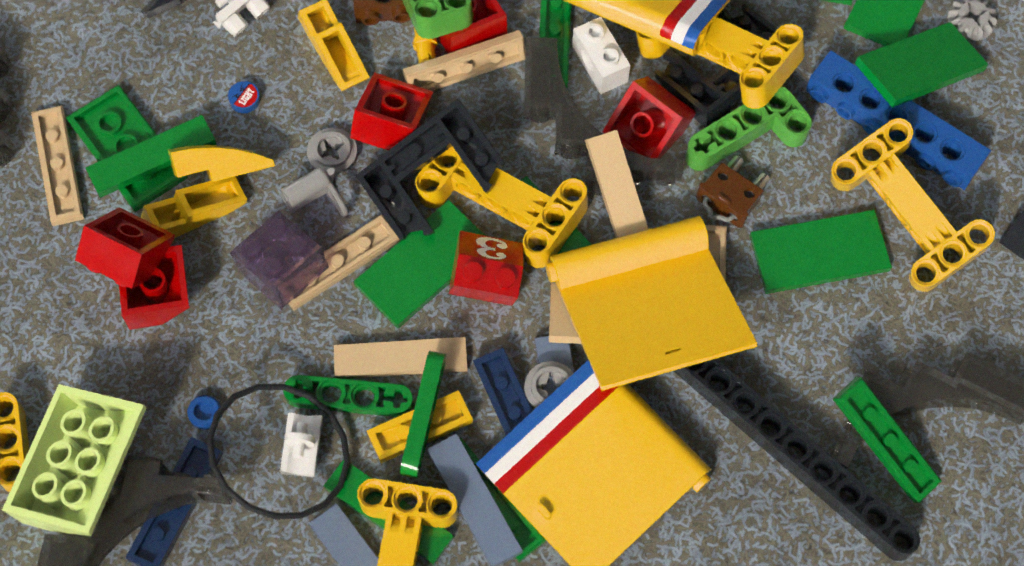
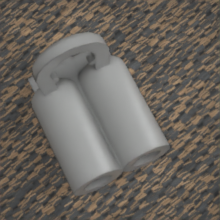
M319 167L281 188V198L289 211L293 213L327 193L342 217L347 216V206L332 183L334 177L337 176L336 170L334 168L324 170Z

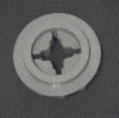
M981 0L954 1L947 16L948 22H951L967 40L974 41L988 37L994 31L998 21L995 16L996 9H991L988 0L985 2ZM969 11L973 15H979L977 22L973 18H967Z
M339 128L323 129L313 135L307 145V157L310 165L314 168L321 167L324 170L334 168L336 170L335 173L341 171L346 172L351 164H355L358 152L355 140L351 139L350 134L345 130ZM326 143L332 149L339 148L337 151L338 160L331 155L325 157L327 154Z
M554 361L536 365L530 370L525 379L524 390L527 401L537 408L549 397L548 392L541 389V387L547 386L549 376H552L555 387H559L573 374L571 369L562 363Z

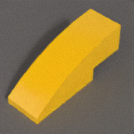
M321 0L298 12V19L341 92L370 78L342 23L338 22L327 0Z
M196 145L168 149L173 172L177 178L207 171L208 179L215 182L275 166L274 161L267 156L230 146Z
M236 176L175 190L173 198L144 205L141 218L174 234L176 238L233 212L246 204L247 198Z

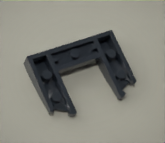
M746 4L742 5V16L728 19L723 10L717 16L766 40H769L778 29ZM669 48L663 54V59L669 61L664 73L657 69L654 71L655 78L667 91L697 112L694 118L705 128L730 113V104L741 97L740 74L725 67L708 80Z
M459 99L452 102L355 175L400 240H406L405 233L423 230L424 236L435 233L403 182L443 152L453 147L487 194L493 188L489 181L497 165L502 167L505 165L489 139Z

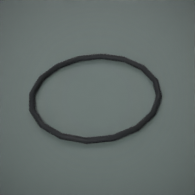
M256 384L232 394L215 412L207 435L209 464L223 491L248 511L271 519H302L326 508L344 487L350 465L347 436L334 413L311 393L286 384ZM258 390H284L308 399L329 417L341 438L344 464L337 486L323 502L302 512L274 513L249 504L228 486L216 464L213 438L220 416L236 399Z

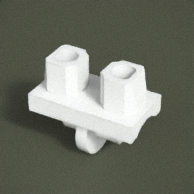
M215 0V3L220 8L227 2L229 4L215 15L216 20L213 23L219 29L224 27L236 37L248 27V23L239 14L241 11L247 8L258 19L269 10L270 6L266 0Z
M288 413L280 467L281 474L315 477L323 421L322 415L307 416Z

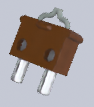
M734 156L728 165L721 163L705 183H700L696 198L708 211L707 218L712 222L720 219L724 222H730L738 228H743L748 215L760 201L764 192L763 188L770 180L769 176L765 177V173H761L752 183L736 172L744 161L742 158L739 159V156Z

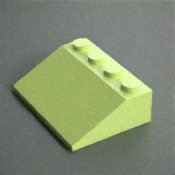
M59 384L2 510L26 525L52 532L92 536L147 407L143 404Z

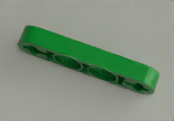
M428 352L401 462V476L418 479L445 369V353Z
M294 375L285 382L286 385L297 388V384H302L305 391L314 392L313 385H318L316 390L317 399L331 411L398 417L410 412L413 406V397L410 389L400 384ZM330 387L338 388L341 391V397L333 403L326 402L322 397L323 392ZM283 390L284 397L291 406L320 410L308 399L301 396L296 399L293 393ZM363 390L371 391L375 396L373 402L367 406L359 405L355 400L356 395ZM379 391H385L384 398L395 399L396 394L400 393L403 400H407V402L401 403L400 408H395L392 401L383 400L384 407H378L380 403Z

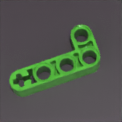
M402 0L416 32L425 39H433L463 30L473 22L472 0Z
M781 86L764 107L751 109L743 104L694 134L688 143L686 162L694 170H706L771 129L785 145L799 147L806 142L812 125V119L792 93ZM771 104H779L782 108H775ZM745 119H753L757 123L751 124L747 122ZM795 126L801 131H793L790 127ZM727 134L730 135L732 139H724L720 135Z

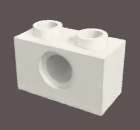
M602 17L573 29L572 47L600 94L628 82L630 64Z

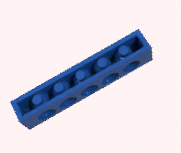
M831 50L810 76L806 88L810 96L819 103H827L835 108L837 114L846 120L852 119L862 125L863 130L869 135L890 120L896 118L907 120L913 128V137L909 148L904 153L914 158L921 168L933 170L941 175L943 180L952 187H960L965 190L992 151L912 100L892 108L857 66ZM837 87L845 88L848 92L840 91ZM864 104H870L874 108H868ZM895 130L889 133L890 139L895 142H902L906 139L902 131ZM917 137H922L926 139L927 142H922ZM944 153L950 154L954 159L947 158Z

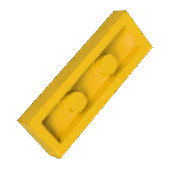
M459 390L437 399L427 443L473 423V418ZM414 410L367 430V435L381 464L404 453Z

